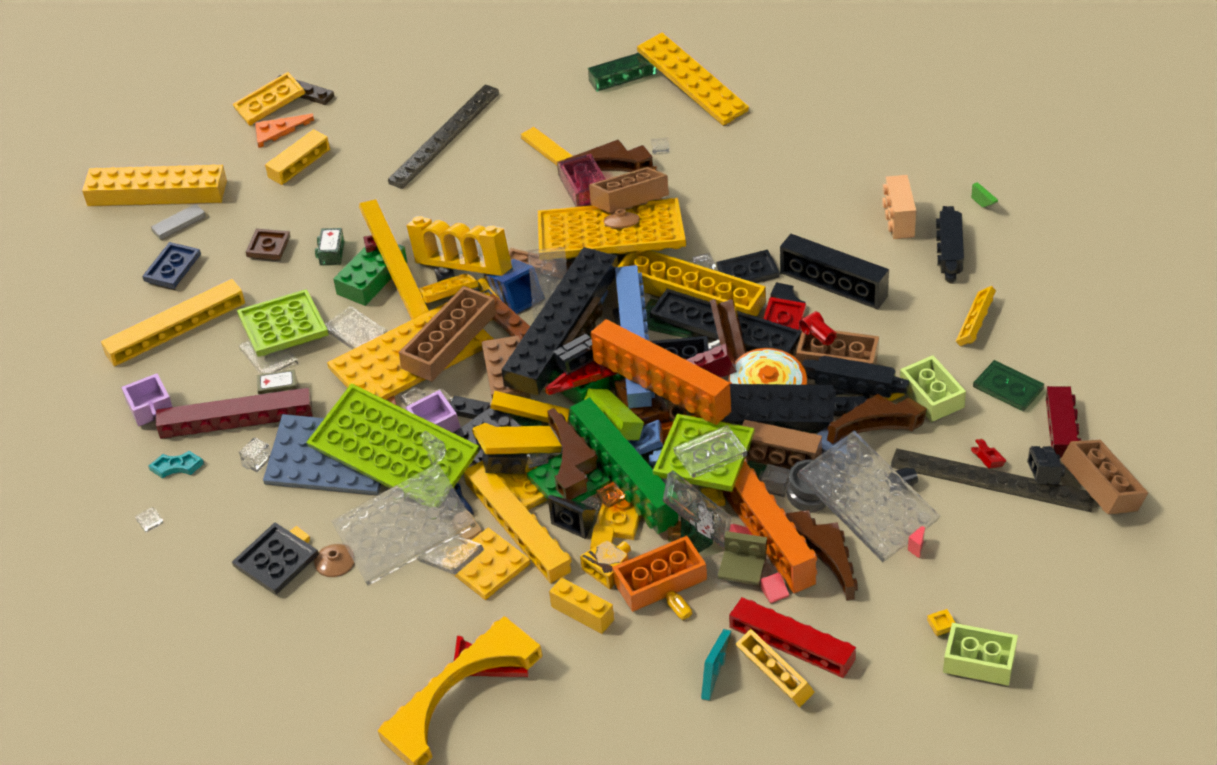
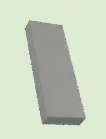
M194 204L151 226V229L161 240L206 217V215L197 204Z

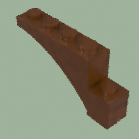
M619 139L557 162L558 176L561 179L594 171L633 172L646 167L653 169V157L644 145L627 150Z
M877 394L867 399L863 404L856 406L841 418L831 422L827 429V441L834 444L848 436L873 430L905 429L914 431L924 424L927 408L910 398L894 404Z
M555 408L547 411L549 425L556 433L563 450L559 473L554 476L556 490L563 498L572 500L587 492L586 483L588 479L586 474L597 469L596 460L598 457L594 449H590L587 446L585 439L579 437L575 428L566 422L562 413L559 414Z
M809 510L786 513L787 519L794 523L798 534L805 538L809 549L815 551L817 557L836 577L846 601L855 600V591H858L857 579L852 577V574H854L853 564L848 562L849 550L848 546L843 544L845 542L844 531L839 529L838 522L816 525L815 518H811Z

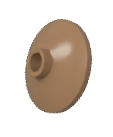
M619 209L614 214L607 216L604 219V224L611 228H627L637 224L640 219L635 213Z
M332 544L322 548L318 552L319 555L314 559L315 569L319 574L326 577L344 575L351 570L355 563L354 552L348 546L342 544Z

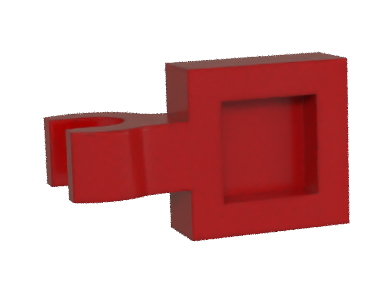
M983 439L975 440L979 448L972 447L971 451L978 456L986 467L990 469L1004 466L1006 459L994 447L990 448Z

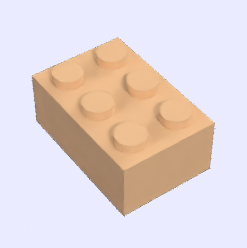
M908 175L886 177V184H883L885 198H882L883 208H886L885 219L889 220L888 231L892 232L893 239L915 237L916 207Z

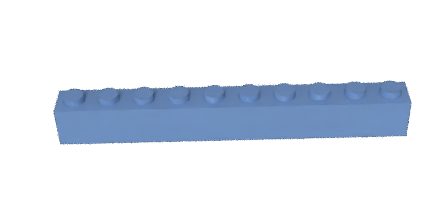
M637 265L615 267L621 327L649 341V335L645 334L648 333L647 321L643 322L647 318L646 309H642L645 308V298L641 297L644 296L642 272L638 273ZM626 378L628 408L652 406L651 398H655V393Z

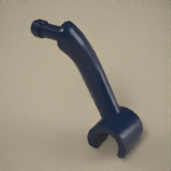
M457 483L454 486L455 490H452L450 495L453 499H458L465 510L473 515L474 511L462 495L460 484Z

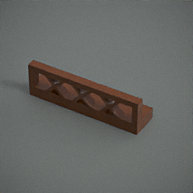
M716 299L710 300L720 346L726 344L736 361L747 352L735 302L732 299L719 303Z

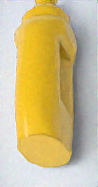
M674 591L666 594L667 604L681 620H685L692 615V609L681 595Z

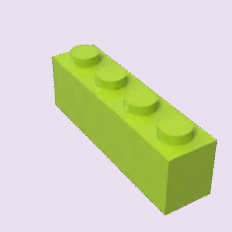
M588 389L584 400L590 397L627 440L640 439L644 422L610 390Z

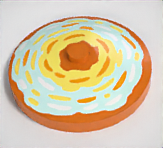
M773 348L755 349L743 354L735 361L737 372L729 375L730 384L807 385V375L802 364L791 354Z

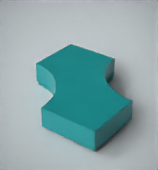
M187 451L178 456L162 454L148 467L151 472L163 479L174 473L192 475L204 465V461L193 452Z

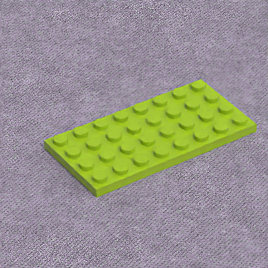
M352 383L306 442L308 447L436 512L480 451L478 445Z

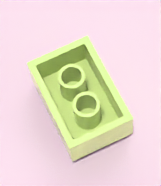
M933 355L900 369V378L909 380V388L906 394L912 400L927 408L925 416L931 422L965 408L966 391Z
M952 623L944 656L943 673L1009 686L1018 635Z

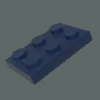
M169 242L143 274L144 282L175 289L200 257V249Z

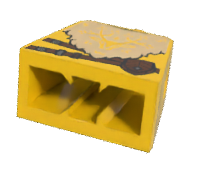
M604 541L580 556L581 568L610 590L615 585L612 567L628 561L627 554L631 551V547L625 541L621 542L618 546H615L610 541Z

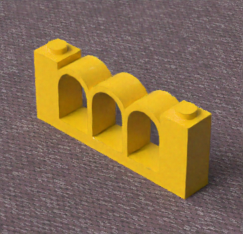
M422 216L413 218L406 225L415 263L499 276H503L512 268L504 228L478 225L470 230L468 226L462 223H455L450 227L444 221L435 220L432 223L431 219L423 218ZM435 234L440 239L443 251L438 250ZM455 237L460 241L463 254L458 253ZM475 239L482 248L483 257L478 255Z

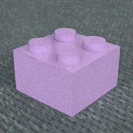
M157 373L121 387L126 403L138 427L154 421L156 409L172 407L170 397Z
M440 390L405 407L407 411L452 433L461 428L456 412Z

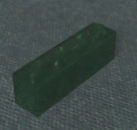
M640 53L588 68L589 82L596 92L657 74V68Z

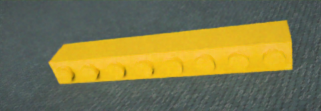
M230 279L102 340L101 344L104 353L115 367L245 304L243 292L235 281Z
M483 461L467 468L464 472L465 484L551 584L571 573L570 563H572L569 554L561 550L558 541L550 537L548 530L544 526L541 527L536 516L528 512L525 503L517 499L512 489H508L502 477L499 478L496 473H485Z

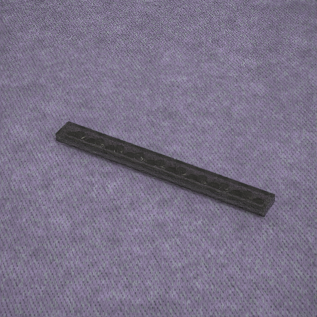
M485 84L388 178V183L403 189L499 95V89Z
M896 448L891 461V468L894 469L914 468L917 474L1086 512H1092L1095 501L1087 490L1061 484H1049V482L1047 484H1037L1034 478Z

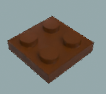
M256 228L245 252L246 256L249 258L281 260L291 237L290 231Z

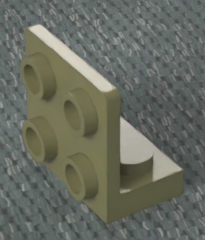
M726 531L724 536L725 551L718 572V579L759 585L767 556V537Z

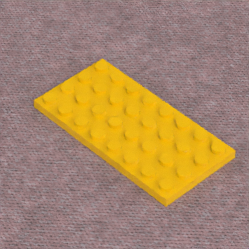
M446 303L327 362L328 368L347 388L352 383L385 400L426 380L401 369L399 351ZM482 329L445 369L482 351V341L494 340V338Z

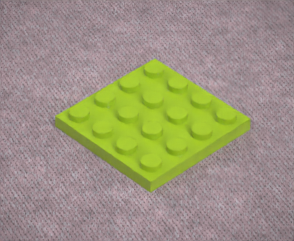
M307 289L237 310L238 317L257 357L329 335L328 329Z
M677 414L653 469V475H658L664 479L732 492L754 437V428L719 422L715 425L703 418Z

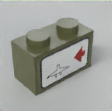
M295 369L257 375L258 394L298 389Z

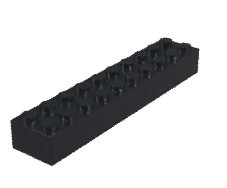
M583 247L501 369L504 386L539 396L557 368L553 351L561 347V344L594 296L602 298L616 277L615 267H618L617 255Z

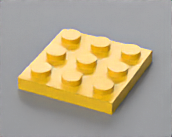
M489 527L443 562V566L447 571L484 600H487L531 564L527 556Z

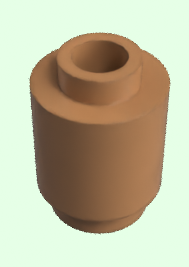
M671 401L668 402L669 416L675 420L677 414H687V410Z

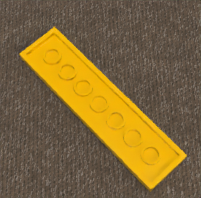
M663 32L637 46V51L723 126L749 111V106Z

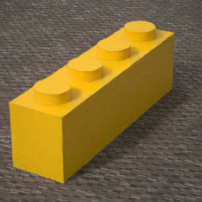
M314 129L265 164L268 178L280 185L285 184L330 150L328 137Z
M750 629L736 643L740 651L799 708L815 693L808 682L753 630Z

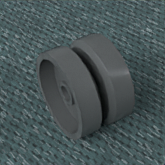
M803 460L797 462L789 473L787 499L794 507L802 511L816 512L824 509L831 499L834 482L833 472L820 461Z

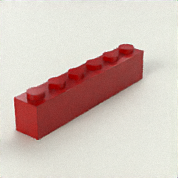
M741 597L729 614V628L742 634H746L751 629L767 645L841 678L846 676L856 660V647L851 643L816 630L810 625L800 623L792 617L777 613L771 608L761 606L753 600Z

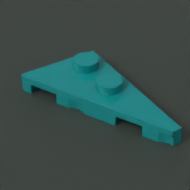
M722 630L705 660L701 699L710 700L720 668L725 664V652L732 630Z

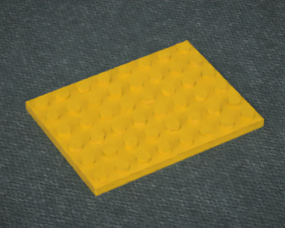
M678 198L648 201L645 205H635L632 209H624L626 212L637 214L640 219L637 224L627 228L605 226L604 219L611 214L593 205L538 210L539 259L544 261H552L557 258L571 259L572 257H577L583 247L609 254H626L632 251L641 253L645 250L661 251L665 248L680 249L686 247Z

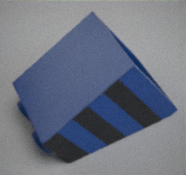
M512 259V268L503 276L483 275L489 287L500 300L517 314L544 300L545 297L534 266Z

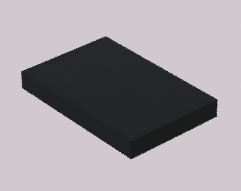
M768 249L716 262L719 272L753 283L780 277V272Z

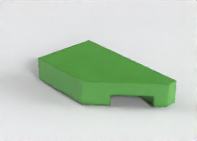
M978 182L972 184L971 198L981 207L998 202V199Z

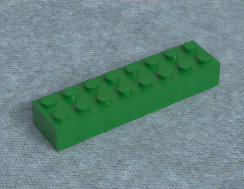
M590 397L571 406L569 421L575 428L576 433L579 437L585 439L590 449H594L598 457L596 463L602 468V472L612 480L614 487L623 493L625 500L628 503L631 502L636 513L639 516L642 515L647 526L650 529L653 528L658 535L678 524V498L658 475H653V469Z

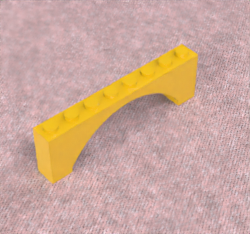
M503 616L500 620L495 621L486 633L480 635L475 643L469 648L464 649L454 662L449 663L444 668V671L437 677L432 678L423 690L415 693L412 699L405 706H401L392 718L382 723L377 730L381 741L407 765H426L433 758L428 746L430 721L436 706L450 688L464 678L490 668L513 666L524 667L528 670L543 656L540 644L507 617Z

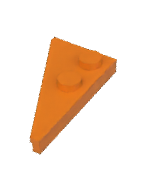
M313 113L255 123L258 147H263V143L270 139L275 141L279 137L295 131V127L302 123L305 126L314 121Z

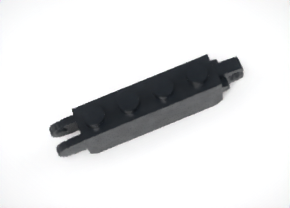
M943 206L939 218H936V229H939L936 230V241H940V243H937V253L940 254L937 255V266H941V273H945V280L951 283L955 282L956 274L963 272L962 213L955 211L954 206Z
M825 355L820 357L819 361L807 359L802 362L807 378L815 380L816 385H833L834 388L871 395L879 394L882 397L891 398L892 393L906 394L909 388V380L896 377V371L892 367Z

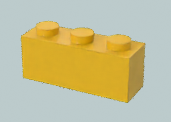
M562 577L549 591L552 608L601 634L614 621L613 604Z

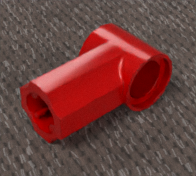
M817 311L799 320L802 332L806 335L812 334L824 345H831L837 337V333L824 323L822 315Z

